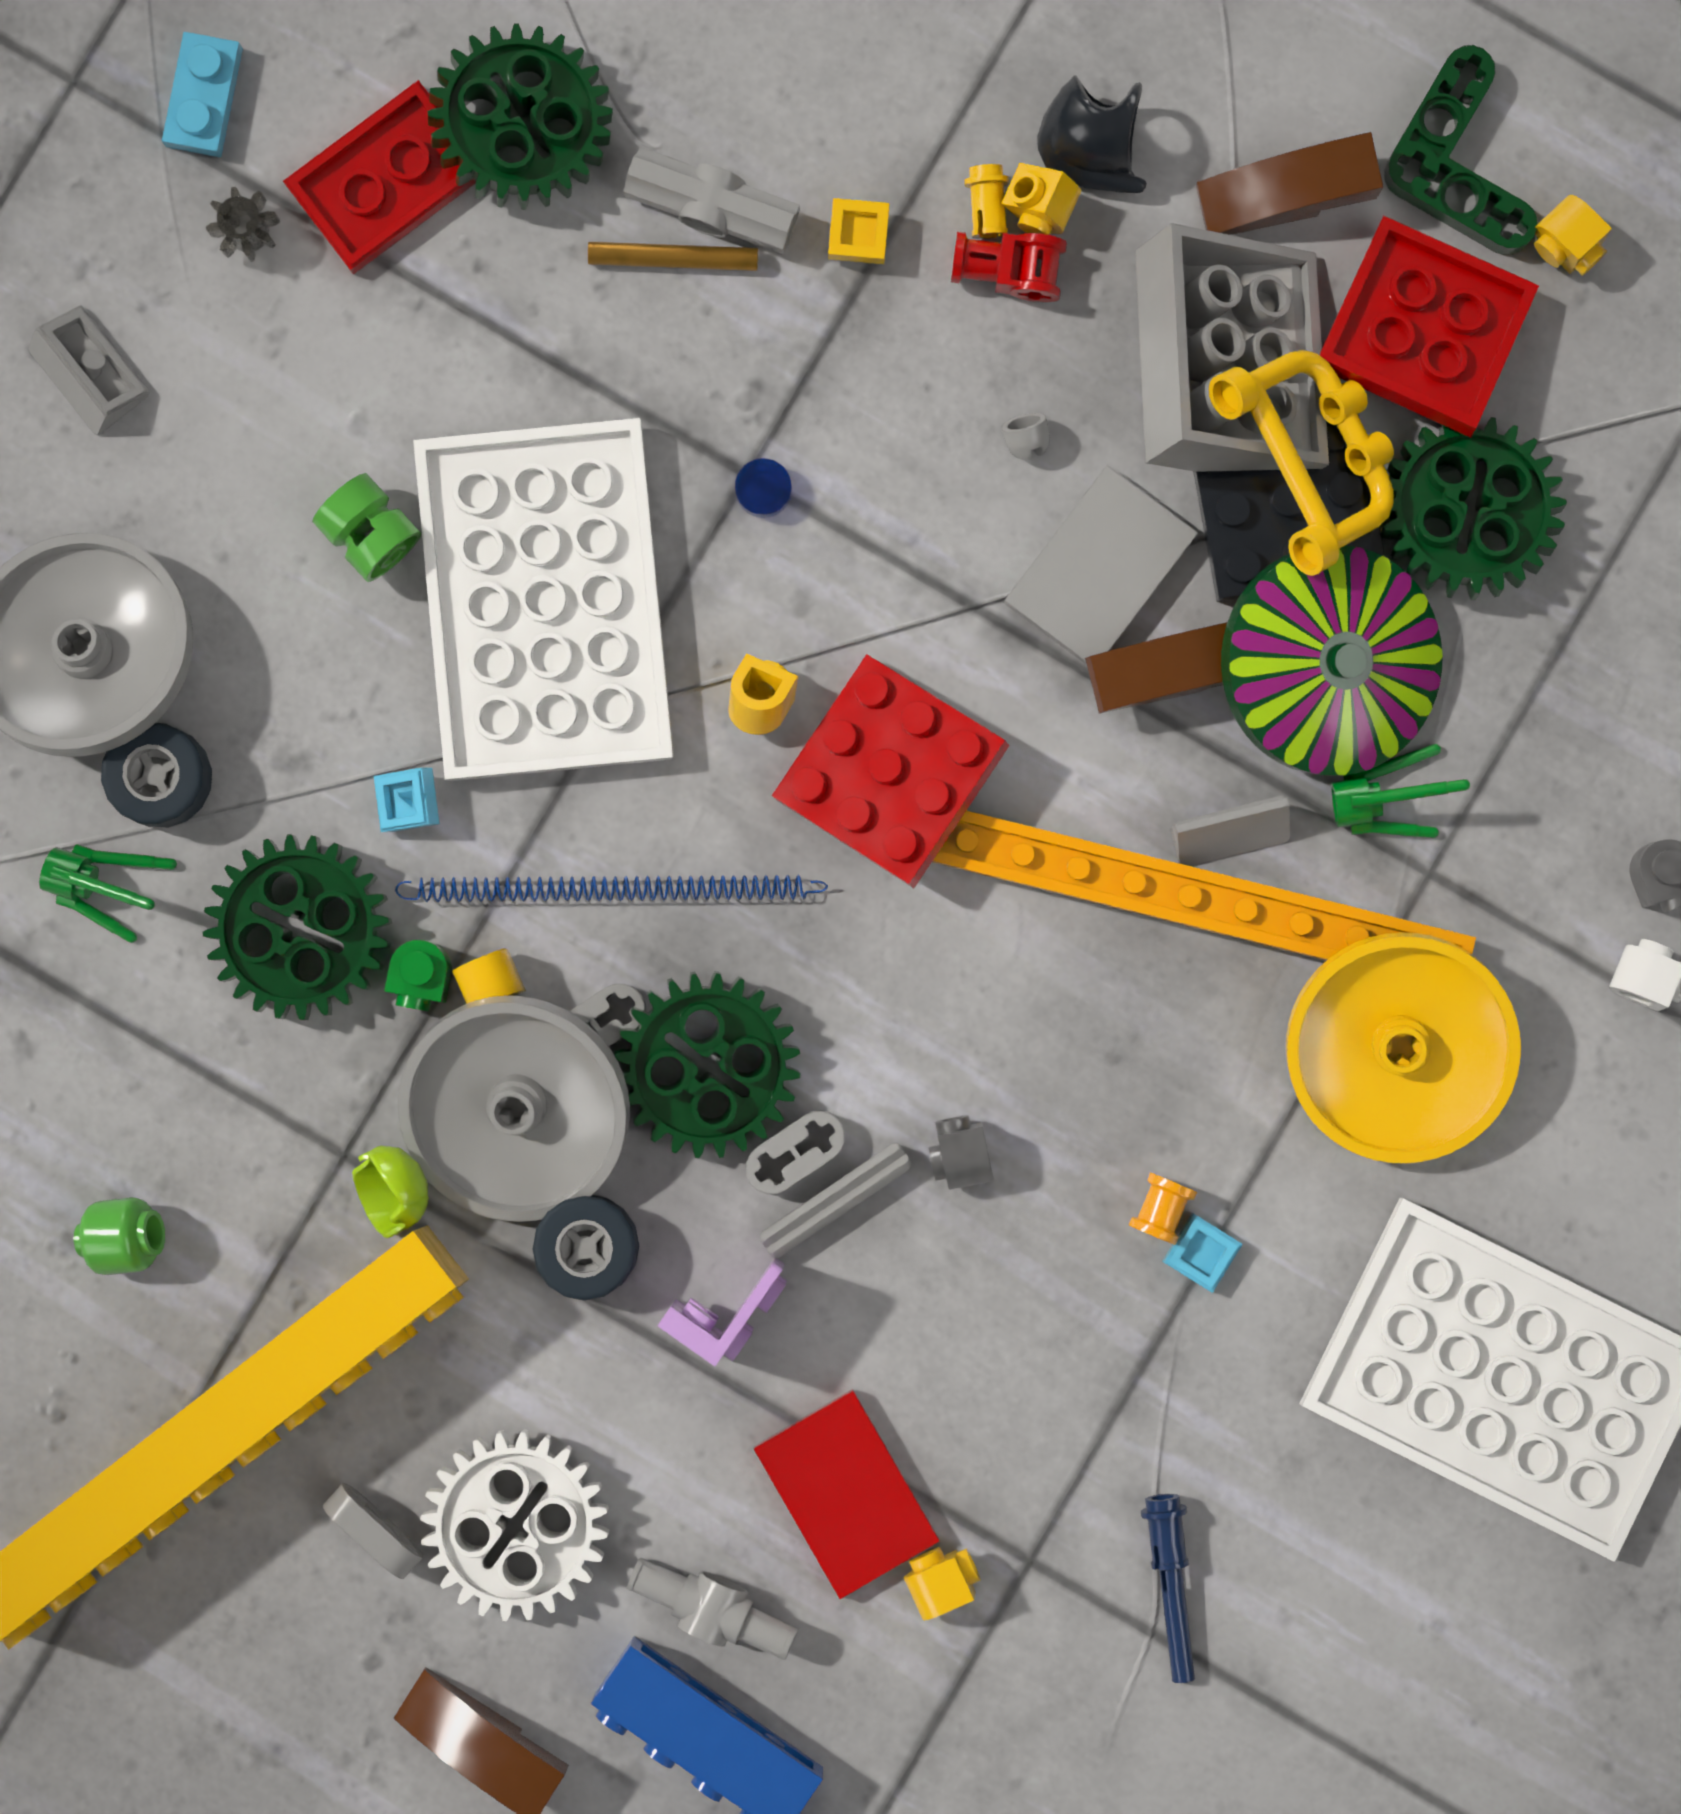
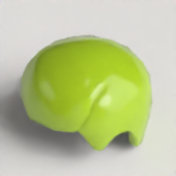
M380 1145L358 1157L359 1162L365 1159L366 1161L352 1171V1178L361 1204L376 1231L384 1238H390L416 1224L424 1215L429 1199L427 1179L420 1164L407 1152L398 1147Z

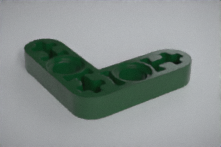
M1465 45L1455 49L1445 61L1389 157L1384 169V180L1388 189L1397 197L1495 253L1514 255L1522 251L1535 236L1537 216L1533 208L1522 199L1449 158L1495 76V63L1491 55L1481 47ZM1469 62L1477 67L1475 77L1481 82L1477 80L1469 82L1458 100L1455 96L1449 95L1460 77V71L1455 67L1463 69ZM1441 88L1444 93L1438 92V89ZM1463 103L1468 104L1469 108H1466ZM1434 108L1447 110L1454 119V131L1447 136L1431 134L1424 123L1425 114ZM1413 158L1422 163L1419 167V173L1422 176L1433 181L1440 171L1446 177L1439 184L1432 198L1425 194L1432 183L1417 176L1411 183L1404 181L1401 178L1404 169L1397 163L1400 162L1407 165ZM1457 184L1469 187L1475 195L1476 203L1474 209L1467 213H1458L1449 208L1445 200V193L1449 187ZM1490 200L1495 203V206L1488 214L1502 221L1506 220L1510 214L1516 216L1519 219L1516 228L1523 235L1514 233L1509 239L1503 238L1500 235L1502 231L1501 223L1489 216L1482 226L1474 221L1485 209L1487 201Z

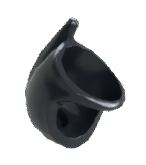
M1074 75L1061 88L1049 105L1041 122L1037 135V146L1045 167L1063 171L1078 186L1122 193L1143 192L1147 182L1135 176L1132 172L1133 132L1142 93V84L1140 82L1135 83L1127 96L1119 104L1106 105L1089 94L1079 78Z

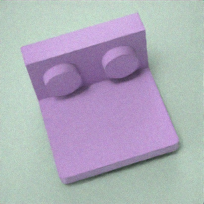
M778 1258L773 1259L723 1332L715 1327L719 1317L693 1298H690L686 1305L676 1299L657 1326L713 1366L717 1365L723 1355L733 1362L753 1333L754 1328L746 1323L757 1307L767 1313L786 1286L787 1280L780 1276L785 1263Z

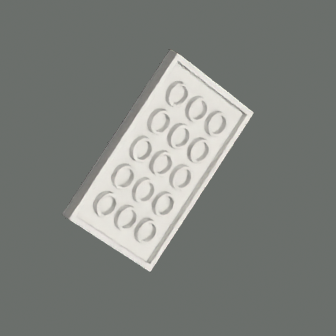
M633 418L413 440L445 780H468L674 759L641 419Z
M1399 1198L1299 1404L1615 1562L1681 1426V1336L1404 1198Z

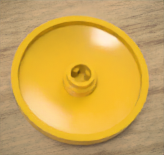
M1399 932L1369 937L1355 942L1331 956L1313 973L1300 991L1293 1006L1286 1033V1060L1290 1079L1300 1104L1312 1122L1326 1136L1343 1148L1360 1156L1388 1163H1415L1448 1155L1476 1139L1494 1122L1505 1107L1518 1076L1521 1058V1039L1517 1017L1511 1001L1493 973L1480 960L1458 945L1441 938L1419 933Z

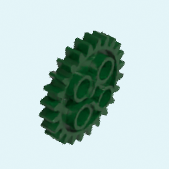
M514 23L511 39H503L495 26L490 27V43L485 46L474 35L469 36L470 55L467 56L461 51L453 49L451 51V64L455 70L439 67L437 70V81L443 87L430 88L429 102L439 107L427 111L428 125L440 128L431 134L432 148H447L441 155L442 168L460 165L456 173V184L462 186L474 179L476 181L475 198L479 200L490 189L497 191V205L501 208L507 202L510 194L517 195L521 210L527 209L529 196L533 194L538 195L545 207L550 206L551 190L554 188L566 198L571 197L572 184L570 178L573 177L577 181L587 184L590 179V171L585 163L601 166L603 152L597 146H607L610 143L611 131L603 127V125L612 123L613 108L601 105L608 100L609 88L605 85L592 86L598 80L599 67L593 65L581 69L584 49L580 47L568 55L563 52L565 36L562 34L556 37L550 45L544 43L543 27L541 26L535 29L531 39L523 38L519 23ZM523 72H533L538 74L543 79V82L535 87H524L514 78ZM492 76L500 77V79L506 86V92L508 94V97L505 94V92L503 93L501 88L494 81L491 80ZM484 99L491 102L495 106V110L483 116L471 113L466 106L471 101ZM510 100L518 115L525 117L530 114V133L519 116L510 119ZM554 118H563L569 121L574 129L563 135L550 132L545 124ZM532 136L550 154L549 157L543 158L539 155L534 147ZM506 146H516L526 154V157L519 162L508 163L502 160L497 155V152Z
M1495 417L1489 419L1484 430L1476 429L1471 437L1442 424L1439 427V436L1437 437L1432 430L1425 426L1418 435L1420 447L1406 440L1400 450L1405 461L1393 458L1386 470L1395 478L1390 479L1393 487L1394 503L1388 517L1393 520L1384 525L1381 537L1399 539L1390 556L1392 559L1408 555L1412 560L1407 567L1406 573L1410 576L1421 569L1426 571L1428 574L1424 588L1427 590L1432 588L1439 579L1446 581V595L1448 598L1453 597L1459 585H1466L1470 600H1476L1484 584L1487 585L1494 597H1499L1504 590V578L1518 589L1526 580L1523 568L1536 575L1544 565L1538 554L1543 556L1552 555L1557 544L1549 536L1559 535L1565 526V522L1551 516L1561 513L1567 504L1566 499L1550 496L1563 482L1562 477H1545L1544 475L1553 458L1546 456L1535 460L1531 454L1538 441L1533 438L1520 446L1515 442L1518 434V426L1516 425L1508 429L1504 436L1497 434ZM1482 461L1486 465V470L1475 503V511L1478 514L1469 529L1467 552L1460 554L1457 552V543L1468 510L1467 504L1464 502L1473 488L1476 462ZM1441 465L1455 467L1461 473L1463 481L1457 484L1443 481L1438 476L1436 467ZM1506 478L1512 481L1517 487L1518 495L1505 497L1499 494L1494 489L1492 480ZM1428 518L1443 520L1449 526L1450 535L1446 537L1431 535L1424 526V520ZM1494 531L1500 534L1505 540L1506 549L1494 551L1487 548L1481 541L1480 533Z
M287 834L284 851H280L272 840L265 839L263 840L264 857L259 858L252 851L243 850L242 855L247 866L243 871L230 865L224 867L227 875L233 881L230 887L212 886L211 889L223 901L221 906L204 908V913L218 919V927L203 931V937L219 940L220 947L210 952L207 958L211 961H226L227 966L217 977L220 982H227L236 978L240 981L233 994L235 999L241 1000L252 992L255 993L252 1010L262 1012L273 1001L275 1018L285 1019L291 1005H295L299 1020H309L311 1006L316 1004L323 1016L332 1015L331 998L336 997L340 1002L348 1006L353 1004L352 995L348 989L352 984L365 990L370 989V983L362 974L365 968L383 969L384 965L373 957L372 954L374 949L390 948L391 943L377 936V929L392 924V919L376 915L375 908L384 904L388 898L384 894H369L367 890L375 883L378 877L374 873L364 874L360 877L356 875L362 862L359 856L354 855L344 863L340 862L342 845L334 842L325 854H321V841L319 837L311 835L305 849L301 850L297 837ZM291 874L298 884L297 895L292 902L286 905H279L272 897V885L279 876ZM341 898L347 903L350 916L348 922L342 928L331 930L323 921V910L328 902ZM259 902L286 917L300 919L304 913L303 924L340 941L343 943L344 949L342 952L337 953L312 939L296 936L291 942L293 932L289 928L254 913L252 905ZM264 925L272 934V946L263 956L255 957L247 948V936L256 926ZM309 950H316L324 959V970L318 979L307 982L298 972V961L303 953Z
M714 971L709 986H702L696 972H690L689 988L681 990L672 978L667 979L670 996L662 999L657 993L649 990L647 995L653 1008L649 1012L636 1007L630 1010L635 1020L640 1024L638 1029H620V1035L626 1041L632 1043L631 1049L614 1051L616 1060L629 1064V1069L622 1071L626 1085H632L633 1089L628 1091L630 1106L640 1104L641 1106L632 1119L635 1126H639L652 1120L654 1125L651 1129L650 1140L654 1143L666 1133L671 1134L670 1149L675 1154L681 1149L685 1141L692 1142L695 1158L700 1159L705 1144L713 1143L719 1158H723L726 1151V1141L732 1139L744 1152L747 1150L745 1133L752 1130L757 1136L765 1139L768 1136L761 1122L766 1117L778 1122L784 1120L780 1111L775 1106L777 1100L794 1102V1094L785 1088L783 1084L786 1080L799 1079L801 1073L793 1067L786 1066L785 1060L798 1056L800 1049L797 1046L782 1044V1040L794 1031L791 1024L775 1026L773 1022L781 1013L782 1008L777 1003L762 1010L760 1005L764 999L765 991L759 987L748 997L744 996V979L738 976L729 989L723 988V980L719 971ZM698 1010L710 1011L717 1019V1027L714 1033L704 1039L690 1037L685 1030L688 1017ZM667 1033H674L703 1057L708 1058L713 1052L718 1053L716 1062L720 1069L748 1087L749 1094L747 1096H740L711 1072L707 1071L701 1078L696 1076L699 1069L695 1061L666 1042L665 1035ZM744 1044H754L760 1047L763 1053L760 1066L749 1073L740 1072L732 1066V1056L735 1050ZM665 1056L674 1057L683 1064V1073L680 1079L670 1085H661L651 1077L653 1064ZM711 1090L721 1091L729 1098L726 1112L717 1118H706L697 1110L700 1097Z

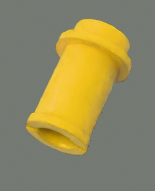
M983 164L970 167L969 178L964 179V184L971 191L972 238L992 239L997 238V234L999 237H1002L1003 233H1008L1005 206L1001 203L1004 198V186L1009 184V176L1003 175V166L999 164Z

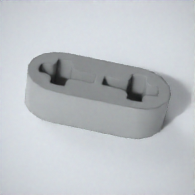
M612 984L605 987L569 1011L585 1023H591L596 1033L609 1048L624 1039L619 1033L621 1028L638 1029L640 1024L635 1020L631 1011H629L633 1019L630 1023L624 1025L622 1021L615 1019L602 1027L597 1018L611 1009L608 999L614 994L623 1000L632 997L636 1004L634 1007L646 1011L643 995L636 988L626 984Z
M813 1111L805 1114L759 1145L749 1155L746 1162V1176L749 1183L757 1191L764 1194H778L787 1190L833 1159L841 1151L844 1144V1129L841 1122L833 1114L826 1111ZM814 1120L821 1127L830 1123L835 1130V1133L829 1137L832 1147L828 1151L823 1152L818 1146H815L801 1155L795 1146L808 1137L809 1132L806 1125ZM790 1150L795 1160L784 1166L781 1170L782 1176L785 1178L781 1183L775 1184L771 1178L761 1181L757 1177L755 1172L762 1167L759 1160L762 1154L767 1152L774 1159Z
M342 1483L323 1504V1509L327 1515L394 1576L404 1579L423 1558V1554L417 1545L352 1486Z

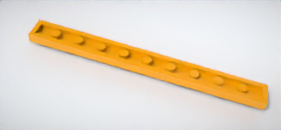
M967 810L932 861V863L1322 960H1328L1331 956L1355 942L1388 933L1403 932L1431 935L1458 945L1473 954L1476 937Z

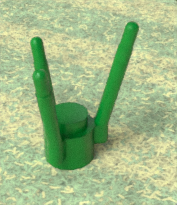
M1433 744L1388 760L1369 770L1343 775L1344 781L1332 782L1331 794L1335 822L1338 828L1350 826L1352 835L1380 833L1436 838L1439 834V830L1436 827L1373 820V817L1383 816V803L1466 791L1470 788V782L1467 779L1382 791L1379 782L1368 783V781L1440 754L1441 747L1438 744Z
M78 844L74 846L72 852L58 847L53 848L42 866L39 878L40 889L57 895L56 904L77 911L129 943H134L137 940L136 933L81 900L80 897L88 899L95 892L146 910H152L155 907V902L135 892L98 880L99 868L91 864L101 863L169 870L175 869L177 866L176 860L172 858L98 851Z

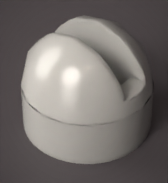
M1029 413L1020 415L1002 425L1005 443L1010 453L1016 458L1031 460V450H1034L1038 456L1046 452L1050 444V431L1044 414Z

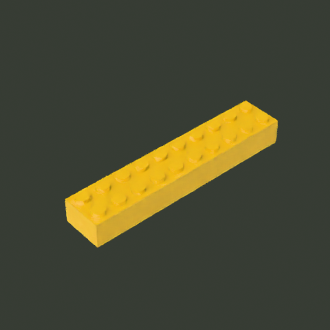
M426 1225L409 1233L0 1551V1642H3L7 1649L10 1650L20 1641L27 1638L52 1618L46 1610L48 1606L56 1614L98 1582L92 1575L93 1571L97 1570L104 1577L144 1546L137 1538L144 1533L150 1541L159 1533H162L190 1511L184 1504L187 1498L191 1497L195 1504H198L233 1478L235 1474L229 1467L237 1460L242 1468H244L281 1440L275 1432L277 1428L284 1424L289 1432L327 1405L321 1396L326 1390L331 1388L335 1395H338L372 1370V1366L366 1360L371 1355L378 1352L381 1358L384 1359L417 1335L418 1331L412 1325L416 1320L424 1316L431 1323L462 1300L464 1296L458 1288L467 1282L469 1278L431 1228Z

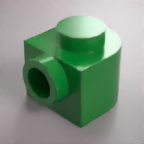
M412 940L402 944L391 957L384 992L397 994L396 1006L422 1011H430L431 1001L446 1003L452 976V964L448 954L437 944L424 940Z

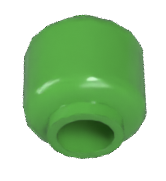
M129 1197L97 1201L87 1207L81 1217L80 1224L76 1226L73 1237L74 1247L77 1254L84 1258L86 1265L96 1274L116 1275L141 1272L153 1264L156 1256L164 1248V1222L161 1215L156 1210H153L143 1199Z

